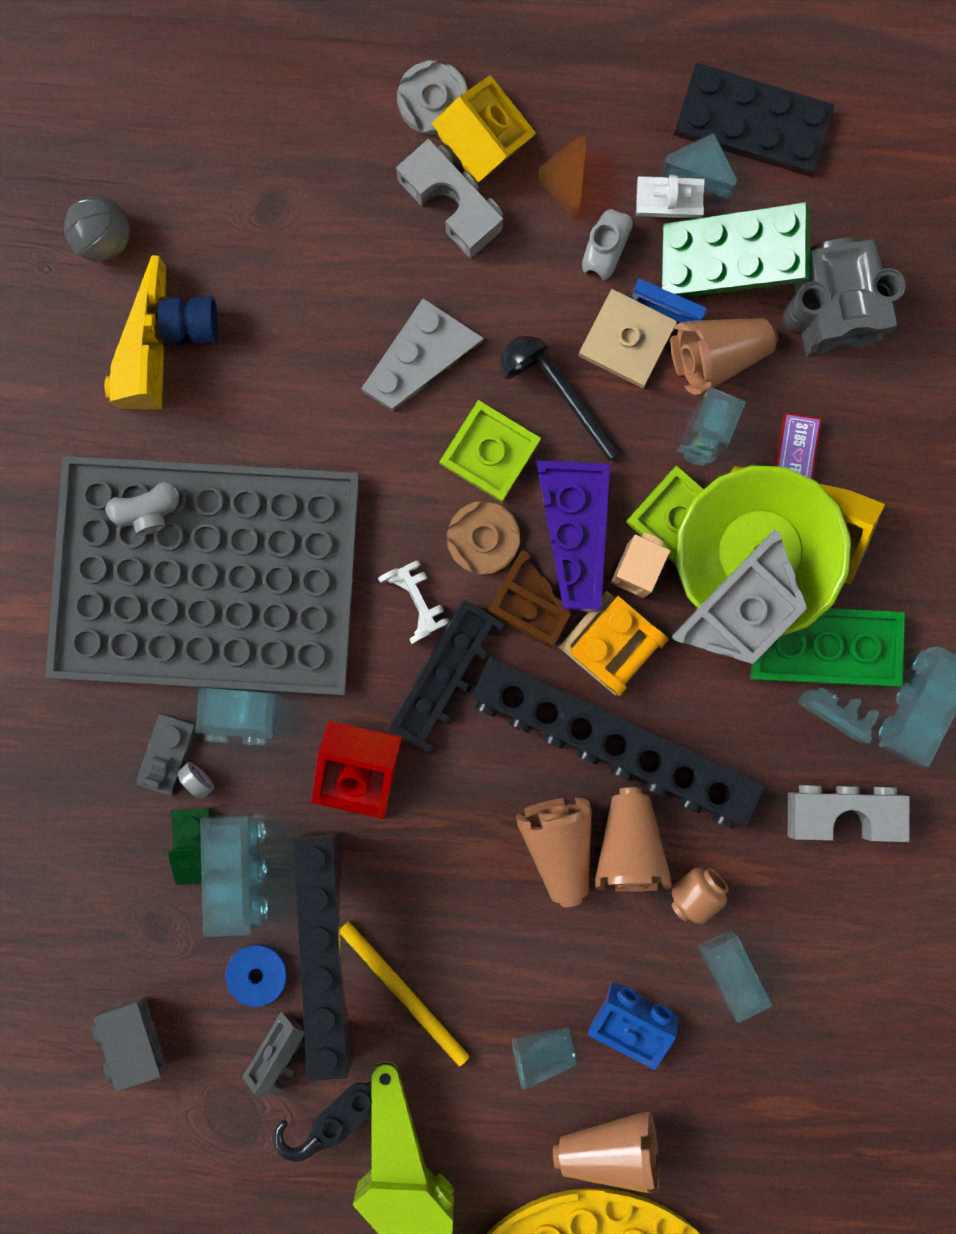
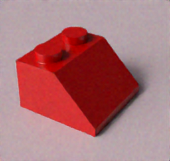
M328 721L318 751L311 803L384 819L402 737Z

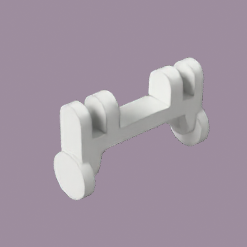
M418 560L400 569H393L378 578L380 583L388 581L389 584L394 583L409 592L419 611L417 630L414 632L415 636L409 639L411 644L430 636L432 632L446 626L449 622L448 618L442 619L437 623L434 622L433 617L443 613L444 609L442 605H438L428 610L416 586L428 579L425 572L411 577L409 572L421 566Z

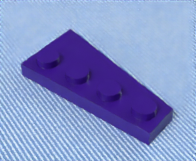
M536 460L563 610L601 612L610 464Z

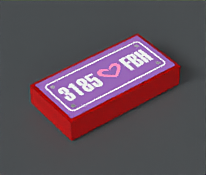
M786 412L783 414L775 466L787 467L812 479L821 418Z

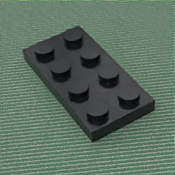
M696 62L673 135L812 177L835 104Z

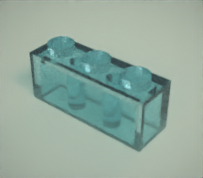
M709 387L693 410L677 451L685 454L683 458L690 463L704 466L705 463L711 465L729 445L746 401Z
M940 646L930 647L926 651L922 650L919 653L912 667L916 672L910 684L905 683L897 695L896 703L899 706L893 717L889 716L884 721L879 731V736L882 737L878 745L879 747L917 767L929 768L956 714V655Z

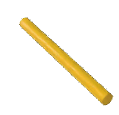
M350 921L345 923L340 928L342 937L459 1067L463 1065L470 1055Z

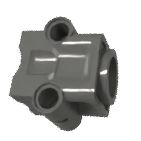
M846 237L826 241L810 247V281L794 283L796 295L785 308L782 314V321L790 332L802 334L806 358L824 355L838 346L846 345L863 348L878 345L883 340L885 332L893 331L897 327L893 304L904 294L906 281L898 270L882 268L877 240L862 241V239L857 237Z

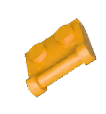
M617 596L568 653L616 695L621 696L627 689L625 684L657 647L662 649L669 639L623 599ZM639 630L646 636L645 640L618 671L612 675L605 667Z

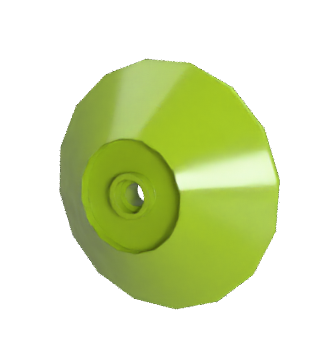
M750 465L718 477L692 500L678 529L676 567L686 596L699 608L751 554L754 548L776 529L781 535L784 549L789 562H791L797 585L807 607L781 636L807 628L834 605L849 575L851 537L839 505L817 481L787 467Z

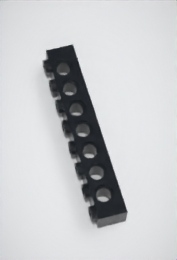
M491 657L471 696V699L477 701L475 709L494 718L497 712L511 717L509 725L528 734L531 728L537 729L545 733L543 741L562 750L565 743L579 749L577 757L596 766L599 759L613 765L611 773L630 782L635 775L647 781L645 789L664 798L669 791L681 797L679 805L698 814L703 807L715 813L713 821L732 830L736 823L747 827L765 785ZM507 687H517L522 691L523 702L519 707L509 708L503 703L502 693ZM543 702L553 704L557 710L556 719L550 724H543L536 717V709ZM577 718H583L590 724V734L583 740L575 739L570 732V726ZM612 734L619 735L624 741L623 751L616 756L609 755L604 746L605 740ZM647 750L653 751L658 758L656 768L650 772H645L639 765L640 755ZM681 766L687 767L692 775L691 782L683 788H679L673 780L674 772ZM720 782L725 788V797L721 802L713 804L708 798V789L712 784Z

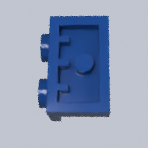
M612 982L608 988L606 1000L590 1024L587 1035L655 1070L676 1038L679 1017L665 1005L656 1004L640 996L634 989Z

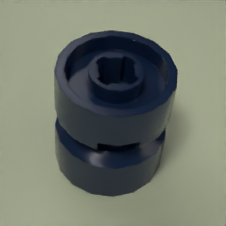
M213 295L192 296L189 302H185L181 296L160 297L158 303V326L162 344L185 345L188 339H191L194 344H216L218 340V312L215 297Z

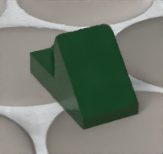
M211 807L171 810L173 848L168 850V858L175 884L214 883Z

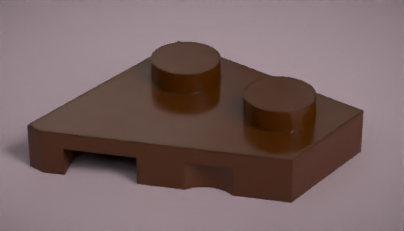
M521 550L487 613L552 649L571 613L568 610H563L562 601L553 594L551 585L544 576L541 577L531 563L529 554Z

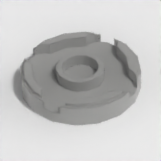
M430 60L416 64L404 73L398 87L397 105L401 117L410 128L422 134L438 135L437 130L431 123L460 95L468 91V87L464 77L455 67L449 64L446 66L438 63V61Z

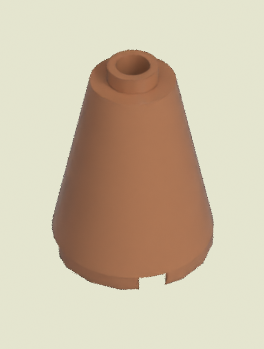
M765 318L693 320L676 324L673 329H678V333L671 336L670 342L671 355L678 377L685 375L689 382V385L684 386L686 390L693 395H699L710 391L772 354L778 343V332L775 326Z
M641 788L619 789V795L612 796L595 877V889L606 891L605 883L615 885L616 892L658 891V883H662L665 889H670L672 887L671 876L650 796L642 794Z
M564 798L543 801L526 807L524 809L526 816L523 817L519 813L516 815L517 826L551 900L560 903L562 907H573L583 902L582 899L589 893L592 809L589 800L583 798H575V805H565Z
M640 1112L561 1136L559 1145L553 1146L555 1169H561L563 1177L645 1193L658 1192L659 1167H656L658 1144L653 1115L650 1116L651 1112Z

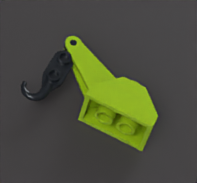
M383 1061L374 1068L370 1082H358L350 1085L318 1115L307 1140L299 1147H290L284 1142L283 1132L288 1125L286 1120H282L275 1128L273 1140L278 1154L286 1160L297 1162L306 1160L318 1151L342 1143L372 1115V1169L358 1181L353 1206L378 1234H452L454 1196L452 1193H454V1189L443 1175L438 1174L435 1176L425 1166L400 1078V1072L394 1063Z

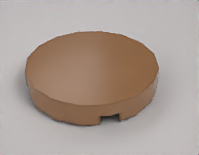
M483 501L473 502L461 508L451 519L447 531L448 550L454 562L465 571L476 575L495 574L505 569L515 558L520 544L519 527L513 515L503 506Z

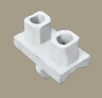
M669 175V178L638 177L636 216L702 218L704 215V179L678 178L677 175Z

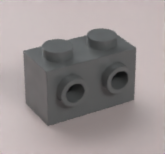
M145 996L104 1009L93 1017L94 1023L91 1025L92 1036L96 1045L102 1046L106 1059L103 1061L104 1074L109 1083L113 1082L116 1092L159 1078L168 1069Z

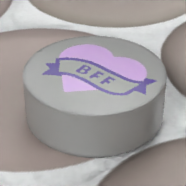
M188 762L178 771L179 780L195 797L204 799L214 790V785L210 778L194 763Z

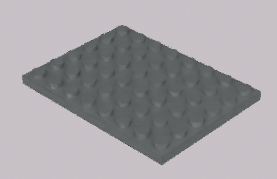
M62 456L45 678L346 695L360 474L356 472ZM160 482L172 484L179 493V504L176 509L163 516L166 527L148 535H136L134 525L127 527L116 525L107 516L105 510L110 499L114 497L132 498L151 491Z

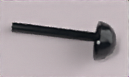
M518 336L510 341L501 354L500 369L505 380L519 375L537 362L608 461L617 457L620 454L618 448L547 353L550 348L549 345L541 338L533 336Z

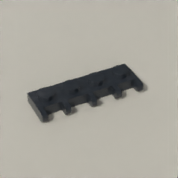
M462 599L387 728L433 754L436 747L432 743L425 741L437 719L450 725L453 718L444 714L442 710L456 686L467 693L470 691L472 686L460 679L475 654L486 661L491 655L480 648L491 626L504 632L507 625L467 600Z

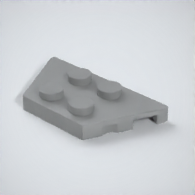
M776 529L751 552L672 635V638L681 643H687L754 664L807 607L797 585L796 576L791 562L788 560L781 535Z

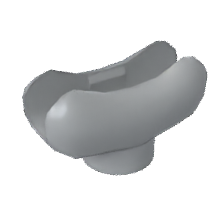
M609 209L602 214L590 232V239L582 259V268L586 275L589 270L598 273L601 280L605 281L611 277L633 228L631 216L614 209Z
M160 482L151 491L132 498L114 497L110 499L105 510L107 516L120 527L134 525L136 535H148L166 527L163 516L176 509L179 504V493L172 484Z

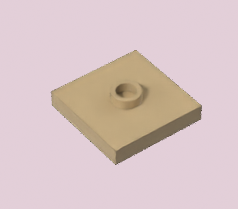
M611 289L578 356L644 388L677 321Z

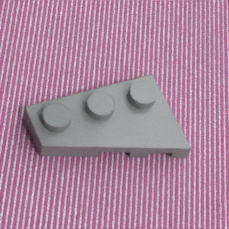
M422 299L361 388L362 392L391 411H394L427 386V383L445 369L448 370L456 364L458 359L482 344L484 338L425 299Z

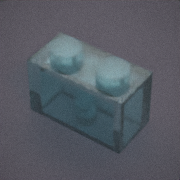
M199 687L195 733L206 734L205 741L228 743L229 735L243 737L242 744L265 746L266 738L275 739L279 694Z
M729 930L697 946L730 1015L737 1023L772 1007L741 941L735 933Z

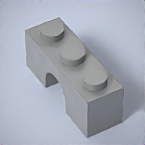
M427 139L396 167L397 180L421 207L431 198L438 195L449 196L457 202L458 209L445 221L446 234L471 259L502 231L503 212L491 198L485 200L477 191L479 189L477 183L467 172L464 171L461 174L453 165L454 160L442 145L436 147Z
M799 785V792H788V837L792 839L833 840V827L836 818L841 813L852 810L861 820L862 839L869 841L909 842V796L897 794V787H874V794H860V787L836 786V793H822V786Z

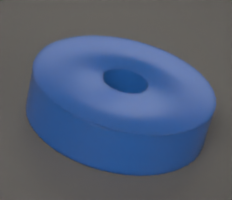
M266 944L247 945L240 949L227 965L225 974L227 988L230 994L241 1004L251 1007L267 1005L274 1001L283 991L288 976L287 965L282 955L273 947ZM252 969L262 971L263 979L261 981H254L251 978L250 972Z

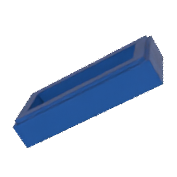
M638 279L631 299L676 320L677 323L702 320L707 309L642 279Z

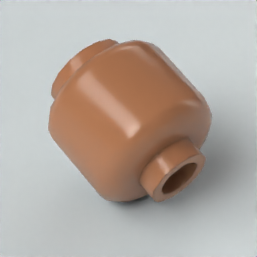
M696 867L672 886V896L674 899L672 908L683 921L689 919L694 923L704 924L727 905L726 893L729 892L728 886L723 878L712 868L706 870Z

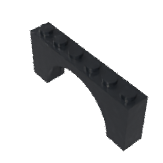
M341 831L302 834L293 840L307 1081L345 1079L348 1077L354 1060L352 1020H349L345 1002L341 962L340 880L343 870Z

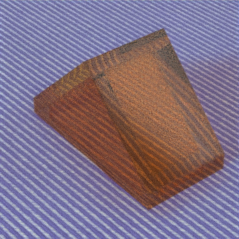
M578 136L539 168L538 182L571 220H578L581 208L587 136Z

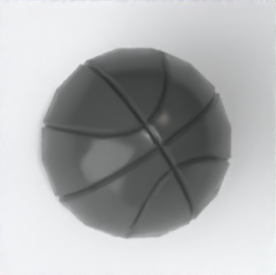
M101 195L87 196L77 200L68 209L64 221V234L69 246L80 257L94 262L111 260L126 248L129 241L131 227L128 216L124 209L113 199Z

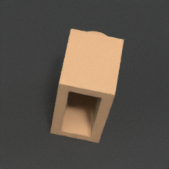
M643 533L642 537L634 535L623 552L610 584L640 598H645L652 592L670 550L662 547L664 541L647 533Z

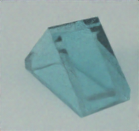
M714 133L667 155L660 174L669 178V175H677L678 178L704 179L705 191L725 198H729L737 180Z
M560 1028L512 1039L521 1089H528L577 1065L569 1028Z

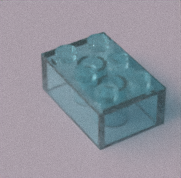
M258 812L212 814L200 818L203 937L251 935L261 926L262 920L267 918L266 897H260V882H265L266 862L265 859H259V844H264L265 841L264 821H258Z

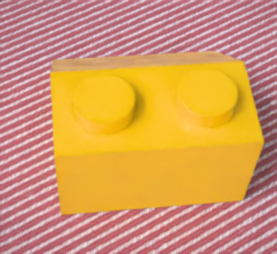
M491 75L460 95L431 123L437 130L442 142L453 150L461 160L463 168L473 175L477 182L495 170L536 134Z

